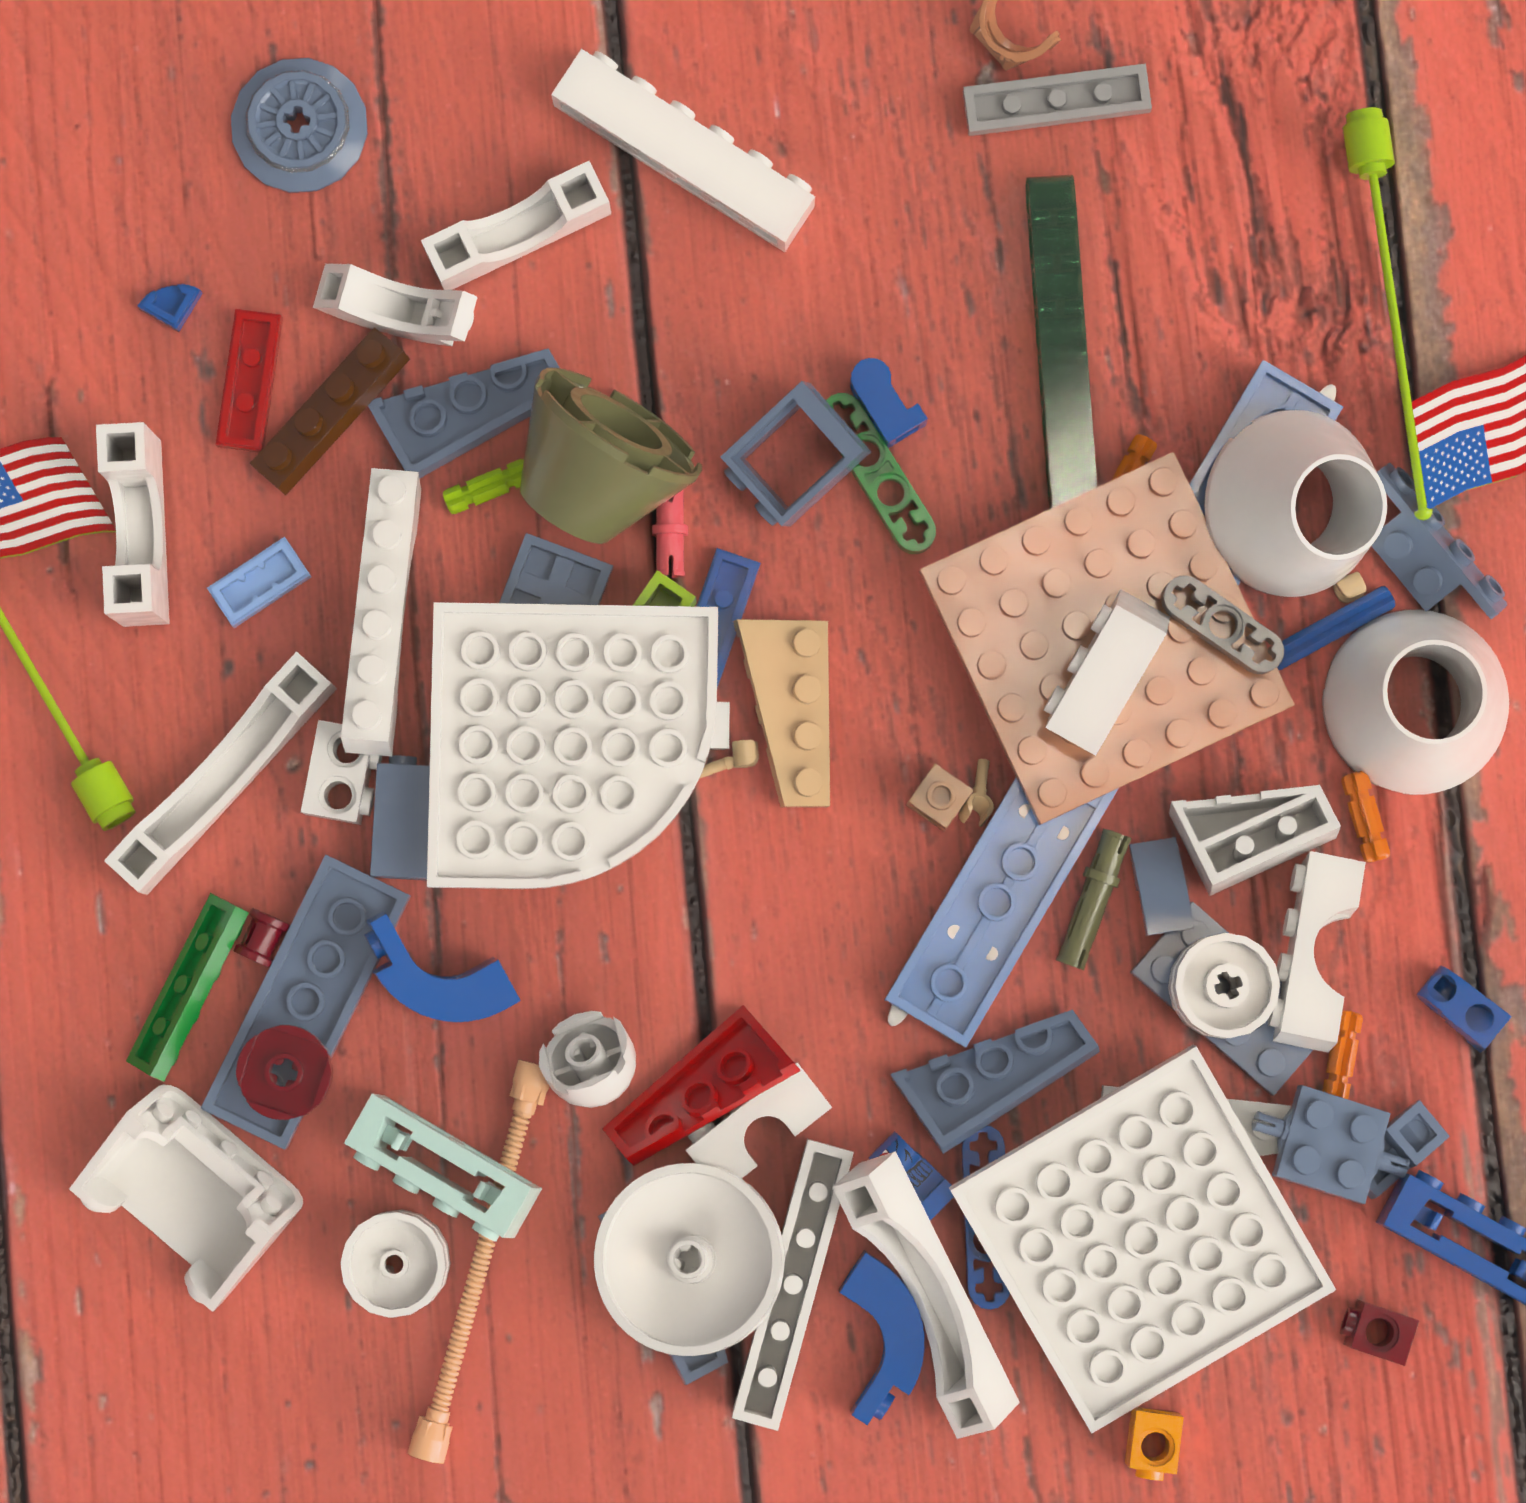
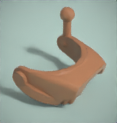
M983 0L969 29L1002 65L1005 71L1041 56L1061 41L1060 33L1055 31L1043 43L1035 47L1027 48L1012 43L1004 37L997 25L995 15L997 0Z

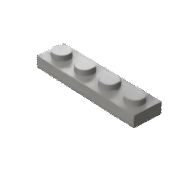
M1146 63L963 87L962 91L968 136L1150 113L1152 110Z

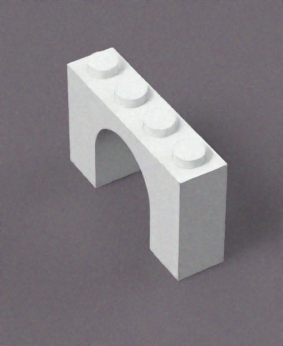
M144 422L96 425L98 472L109 483L116 523L115 566H102L104 614L123 627L170 624L161 440Z

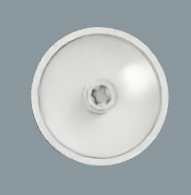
M680 1163L657 1168L629 1184L615 1198L603 1217L594 1250L596 1283L603 1303L612 1318L628 1335L639 1343L656 1351L678 1356H699L722 1351L751 1334L763 1322L776 1301L781 1288L785 1265L784 1245L780 1228L773 1212L762 1196L751 1185L731 1172L695 1163Z

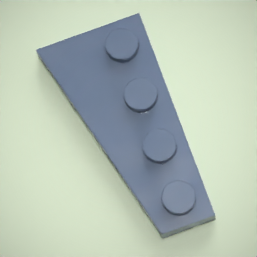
M548 348L493 364L490 369L470 375L465 372L451 376L449 381L423 388L420 385L403 390L404 394L384 400L382 397L374 399L368 407L404 470L418 472L420 479L530 417L537 377L543 369L560 367Z
M1069 1010L1016 1029L1014 1034L994 1041L988 1039L974 1044L972 1049L949 1057L945 1054L929 1060V1064L910 1071L903 1069L890 1075L892 1081L944 1154L1100 1051L1098 1044L1075 1012Z

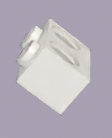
M318 720L301 813L308 816L361 825L363 815L370 816L372 812L375 789L369 788L368 785L371 770H377V763H381L382 756L360 754L351 763L340 762L337 757V748L342 742V724ZM338 784L348 785L352 792L350 803L345 808L333 809L328 801L330 790Z

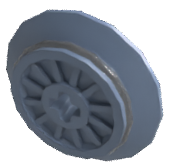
M310 58L284 59L257 71L240 90L231 115L232 143L244 167L263 184L289 193L319 191L341 180L359 160L368 135L366 107L354 83L334 66ZM297 113H303L309 126L303 125L299 133H294L287 121H294Z

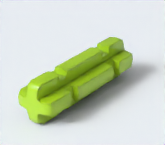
M524 459L507 464V469L501 471L499 467L465 481L466 486L460 487L458 484L444 490L443 498L451 514L460 513L469 509V504L475 503L477 506L510 492L509 488L513 486L516 489L520 488Z

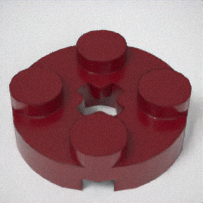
M279 1025L263 1030L245 1044L238 1057L236 1078L243 1096L253 1110L271 1119L289 1120L308 1115L323 1102L331 1087L333 1068L329 1050L316 1035L301 1027ZM286 1058L293 1061L292 1069L297 1071L298 1074L296 1080H288L285 1086H280L277 1084L278 1076L272 1073V1068L274 1064L282 1065Z

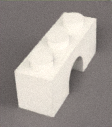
M795 1063L801 1070L800 1072L729 1112L730 1115L715 1126L713 1122H710L691 1133L688 1138L693 1144L686 1149V1152L696 1164L717 1167L731 1172L742 1179L758 1166L748 1153L744 1143L745 1132L754 1120L764 1116L778 1118L786 1124L794 1136H797L829 1111L832 1106L801 1066Z

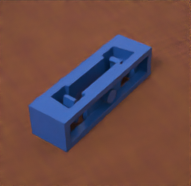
M1418 1170L1415 1177L1411 1174H1406L1404 1178L1400 1177L1376 1223L1526 1305V1289L1507 1279L1508 1275L1511 1274L1526 1282L1525 1260L1515 1258L1509 1271H1506L1443 1235L1433 1233L1432 1236H1429L1410 1224L1415 1220L1426 1228L1436 1231L1444 1215L1505 1250L1516 1254L1521 1252L1526 1254V1238L1523 1237L1526 1228L1504 1216H1501L1498 1223L1482 1214L1485 1208L1483 1204L1462 1193L1459 1194L1457 1199L1448 1196L1440 1191L1444 1184L1443 1182L1421 1170ZM1427 1201H1430L1445 1209V1212L1442 1215L1424 1205Z

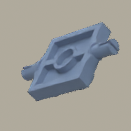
M1304 1085L1297 1086L1292 1107L1283 1119L1257 1111L1254 1120L1270 1124L1271 1126L1252 1122L1253 1131L1278 1138V1155L1272 1176L1359 1204L1366 1203L1372 1178L1378 1170L1404 1178L1408 1170L1391 1165V1163L1402 1167H1409L1410 1164L1408 1158L1384 1152V1136L1391 1113Z

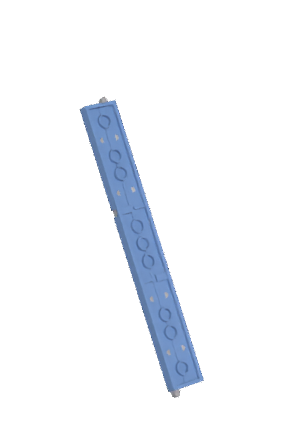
M1263 360L1189 483L1204 516L1205 491L1208 477L1218 454L1230 438H1235L1243 429L1252 424L1251 421L1277 411H1310L1336 420L1343 406L1334 401L1336 397L1335 385H1327L1319 393ZM1234 576L1237 585H1239L1241 580ZM1015 777L884 1000L892 1004L888 1014L890 1026L898 1025L909 1014L964 1048L967 1047L1118 789L1039 825Z

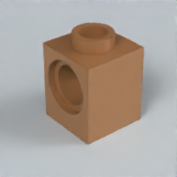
M935 763L906 806L944 832L971 795L973 789Z

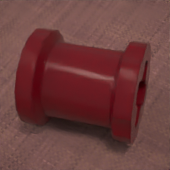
M252 908L249 914L252 917L251 923L241 944H236L233 951L270 968L273 962L271 959L272 953L282 932H287L290 925Z

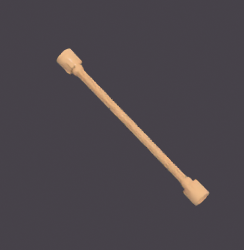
M518 1060L513 1076L510 1096L515 1098L512 1107L515 1116H512L513 1122L510 1123L511 1128L508 1129L510 1134H507L509 1139L505 1140L507 1145H504L503 1149L505 1151H502L503 1157L500 1158L502 1162L500 1164L512 1171L517 1169L515 1165H518V1161L516 1160L520 1158L518 1154L522 1151L520 1149L523 1147L521 1142L525 1141L523 1136H526L525 1130H528V1126H526V1124L530 1123L528 1119L531 1118V1115L535 1114L537 1104L543 1106L546 1093L550 1087L539 1065L523 1060ZM496 1181L493 1183L501 1190L505 1187ZM479 1234L480 1239L477 1240L479 1245L477 1244L475 1247L477 1250L474 1251L476 1256L472 1257L474 1262L470 1264L472 1267L469 1269L470 1274L467 1275L469 1280L465 1282L467 1286H464V1290L466 1291L462 1293L464 1297L460 1300L462 1302L459 1304L461 1309H458L457 1313L459 1315H456L457 1321L454 1322L456 1327L452 1328L454 1332L451 1333L452 1338L449 1339L451 1344L447 1346L449 1350L446 1351L447 1356L444 1357L446 1362L442 1364L444 1368H441L442 1374L439 1375L441 1380H438L437 1383L439 1385L436 1386L437 1391L434 1392L436 1397L432 1399L434 1403L431 1404V1407L428 1406L425 1417L419 1416L407 1453L415 1458L433 1463L444 1464L450 1443L449 1438L453 1428L448 1423L450 1412H448L449 1408L447 1406L451 1404L449 1400H452L451 1394L454 1393L452 1388L456 1386L454 1382H457L456 1377L459 1376L457 1371L460 1370L461 1367L459 1365L462 1364L460 1359L464 1358L462 1353L466 1351L464 1347H467L466 1341L469 1340L467 1335L471 1333L469 1329H472L471 1324L474 1322L472 1318L476 1315L474 1312L477 1311V1307L475 1306H478L479 1302L477 1300H480L479 1294L482 1293L480 1288L484 1287L482 1282H485L484 1277L487 1276L485 1271L489 1269L487 1265L490 1264L489 1259L492 1258L490 1253H493L494 1249L492 1247H495L494 1241Z

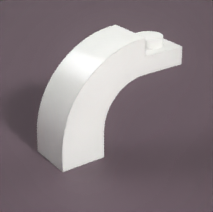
M325 264L313 308L369 329L375 327L380 332L402 338L453 346L454 341H465L467 332L473 324V311L477 296L461 290H433L406 285L383 278L352 264Z

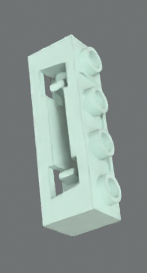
M371 1094L344 1144L356 1150L353 1158L376 1171H378L380 1166L385 1167L396 1174L392 1180L394 1183L414 1194H418L419 1190L422 1189L435 1197L432 1203L434 1207L457 1218L459 1213L464 1214L475 1221L472 1226L473 1230L497 1242L499 1236L502 1238H515L542 1190L541 1187L385 1095ZM398 1123L413 1133L403 1132L396 1128L395 1124ZM412 1140L471 1175L488 1176L505 1187L501 1190L490 1181H480L475 1192L471 1193L416 1159L396 1155L386 1149L387 1144L391 1145V1148L396 1151L403 1150L406 1152ZM475 1197L479 1200H483L491 1206L489 1207V1209H487L481 1204L475 1202L473 1199Z

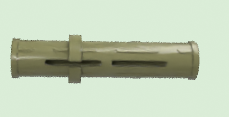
M1103 828L1090 868L1085 867L1083 876L1086 879L1056 961L1085 970L1089 952L1097 935L1113 887L1118 888L1121 879L1117 878L1132 838Z

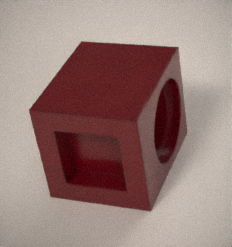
M1357 1299L1355 1309L1348 1307L1345 1312L1340 1334L1346 1336L1343 1345L1405 1366L1419 1320ZM1382 1318L1387 1325V1335L1380 1343L1371 1344L1366 1338V1327L1373 1319Z

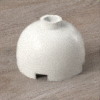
M598 1011L574 1014L558 1023L552 1030L554 1037L549 1042L547 1048L543 1044L539 1051V1068L551 1089L569 1104L593 1108L606 1105L619 1098L629 1087L636 1069V1051L622 1023L615 1017L613 1019L606 1018Z

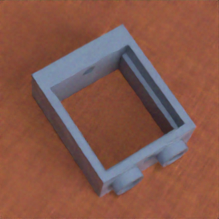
M801 381L720 457L729 466L724 470L726 476L739 490L744 491L748 488L759 500L754 505L756 510L769 524L774 526L778 522L781 526L791 527L869 455L871 450L811 383ZM801 408L842 453L843 457L788 507L746 458Z

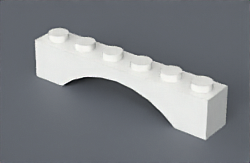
M371 468L341 740L345 753L391 757L393 754L404 612L411 560L417 535L422 491L418 472Z
M296 651L264 686L244 715L210 755L166 800L137 824L104 861L138 893L148 895L337 688Z
M896 1151L857 1164L832 1188L852 1229L866 1237L887 1257L900 1274L917 1305L931 1347L935 1371L936 1398L956 1438L959 1439L994 1430L1020 1402Z

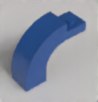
M382 911L366 920L371 931L364 934L370 948L377 959L386 956L388 960L387 963L372 970L381 985L395 999L409 1009L436 1020L469 1022L493 1016L521 1001L498 959L491 957L474 968L454 976L433 975L423 971L414 963L386 913Z
M863 1251L838 1290L839 1293L868 1311L877 1321L882 1332L883 1354L879 1366L850 1410L852 1416L868 1425L873 1416L881 1420L895 1399V1396L889 1393L893 1385L907 1395L911 1394L923 1363L924 1331L917 1305L901 1279L880 1260Z

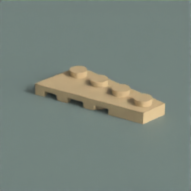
M748 619L733 621L737 638L740 637L745 657L743 662L747 678L750 679L757 704L755 709L759 724H762L766 739V752L780 807H829L828 621Z

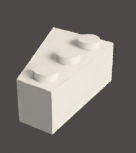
M1120 589L1111 607L1104 604L1090 629L1096 632L1088 648L1080 645L1072 658L1067 670L1073 673L1066 688L1062 689L1057 686L1043 710L1050 714L1046 728L1096 756L1166 636L1170 616Z
M1320 785L1260 791V794L1233 797L1231 795L1216 796L1215 799L1188 802L1186 800L1171 801L1169 815L1209 896L1336 839L1341 828Z

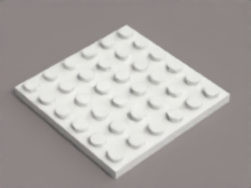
M1194 1044L949 1187L1091 1433L1106 1426L1336 1290L1200 1051Z

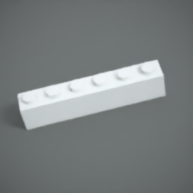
M580 50L551 94L554 107L783 252L787 250L815 206V196L810 193L812 188L809 184L793 174H789L785 178L771 169L773 163L758 151L750 149L746 153L732 144L734 138L720 127L711 125L708 129L694 120L695 113L684 104L676 100L668 104L655 95L657 92L655 87L638 76H634L630 80L616 71L618 65L603 53L595 51L592 56L585 50Z
M811 1139L806 1141L781 1232L785 1259L781 1288L770 1312L754 1331L732 1411L733 1419L776 1431L779 1429L840 1206L832 1186L849 1173L854 1154L853 1151Z

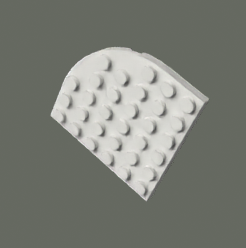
M434 602L427 887L537 889L573 884L595 877L622 864L656 839L675 819L689 799L702 774L710 751L717 705L718 607Z

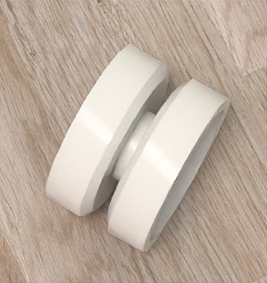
M1229 933L1198 939L1181 951L1171 968L1168 984L1172 1008L1184 1025L1200 1035L1221 1039L1250 1034L1264 1024L1277 1005L1280 988L1276 964L1264 947L1246 936ZM1219 977L1227 979L1230 984V990L1227 994H1217L1215 992L1214 984L1220 983Z
M403 1209L382 1212L358 1225L345 1243L340 1262L343 1283L352 1299L368 1312L388 1318L411 1315L432 1302L446 1284L451 1265L448 1243L438 1226L422 1214ZM397 1255L403 1260V1268L399 1273H394L393 1266L386 1265L388 1257Z

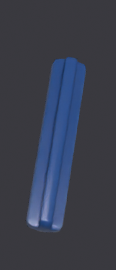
M1381 586L1282 640L1284 657L1277 667L1278 670L1288 667L1392 610L1396 603L1389 589L1386 586Z

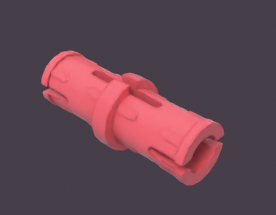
M685 489L673 496L671 502L668 500L656 508V524L652 525V536L656 537V571H660L665 576L669 575V559H671V578L685 577L684 537L688 536V525L684 524Z

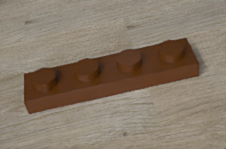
M374 327L250 464L284 495H287L410 360L408 355Z

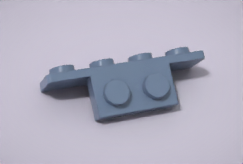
M1391 463L1382 467L1377 473L1383 483L1386 494L1401 513L1382 528L1379 536L1372 544L1373 549L1426 612L1455 588L1462 585L1490 619L1497 616L1507 606V602L1503 599L1505 593L1500 584L1492 576H1484L1474 564L1475 556L1462 540H1455L1445 529V520L1437 508H1431L1433 512L1427 520H1419L1415 517L1414 512L1418 511L1416 493L1414 491L1415 486L1414 481L1406 471L1400 467L1395 468Z

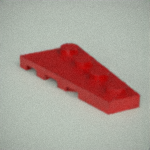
M742 1005L606 1124L602 1130L624 1157L635 1166L801 1070L747 1008Z

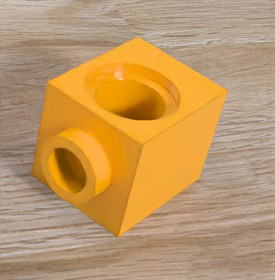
M1141 1407L1131 1410L1125 1464L1129 1468L1136 1469V1477L1163 1481L1164 1473L1177 1474L1184 1419L1181 1414ZM1154 1432L1163 1434L1165 1438L1163 1452L1156 1457L1145 1456L1141 1449L1145 1436Z

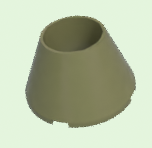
M561 368L543 369L537 377L534 386L520 492L524 500L547 521L577 538L591 543L604 544L697 480L702 472V464L697 463L694 466L691 459L695 451L675 430L655 414L615 389L609 397L588 387L592 380L590 377Z

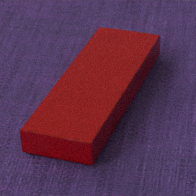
M235 309L215 444L217 447L258 453L264 448L283 317L280 314Z

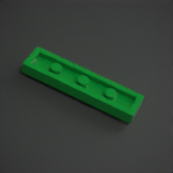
M210 893L126 1062L151 1077L163 1082L165 1081L171 1067L178 1059L179 1051L188 1033L200 1015V1010L214 982L220 976L221 968L235 940L238 939L242 932L243 924L249 912Z

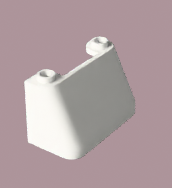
M163 1084L155 1088L125 1113L69 1190L81 1199L85 1207L94 1212L111 1213L122 1205L192 1265L184 1276L188 1293L194 1300L204 1304L213 1312L292 1221L303 1206V1197L290 1181L210 1113L200 1109L201 1106L177 1087Z

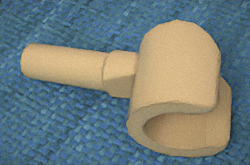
M1354 572L1333 585V589L1339 601L1349 603L1364 596L1366 585L1360 573Z
M754 740L733 741V757H724L705 764L700 778L725 769L748 768L756 765L759 760L758 743Z
M978 759L973 792L959 811V819L962 823L966 822L972 810H974L980 816L979 827H982L993 812L994 804L991 798L986 795L990 762L987 759Z

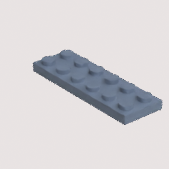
M325 854L200 1109L284 1150L288 1148L303 1116L289 1120H276L265 1117L253 1110L247 1103L237 1082L236 1066L238 1057L245 1044L263 1030L279 1025H292L304 1028L316 1035L329 1050L332 1059L373 975L372 970L376 969L381 959L376 958L364 934L371 931L366 920L383 911L388 915L394 928H396L411 895ZM286 1058L282 1065L274 1064L272 1068V1073L278 1076L277 1084L280 1086H285L288 1080H296L298 1074L297 1071L292 1069L293 1061Z

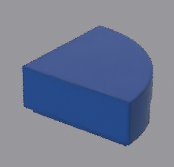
M186 284L167 286L147 294L138 304V308L180 332L203 292L196 287Z

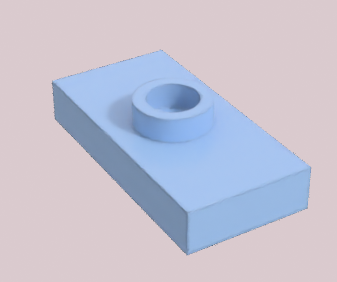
M283 537L207 587L232 627L236 628L312 576L288 540Z

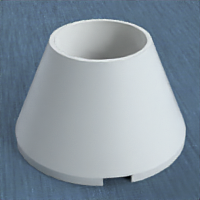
M1284 410L1272 412L1251 421L1252 424L1243 429L1235 438H1230L1218 454L1211 468L1205 491L1206 525L1215 547L1231 568L1232 574L1243 583L1266 594L1284 597L1306 596L1335 585L1347 576L1363 558L1383 528L1387 514L1386 492L1365 449L1357 438L1340 423L1327 416L1310 411ZM1318 467L1330 484L1333 496V509L1326 529L1319 538L1310 544L1299 529L1296 520L1295 504L1301 483L1309 472Z
M1418 609L1402 610L1382 615L1355 631L1342 644L1331 662L1322 697L1323 715L1328 735L1345 763L1354 772L1362 771L1367 774L1370 782L1376 786L1409 795H1425L1450 789L1468 780L1481 770L1493 756L1502 740L1509 714V692L1502 666L1486 641L1472 628L1453 617L1428 610L1426 612L1425 610ZM1423 657L1433 660L1448 670L1456 681L1461 696L1460 715L1455 727L1444 739H1427L1417 736L1405 729L1393 715L1388 701V681L1394 666L1401 658Z

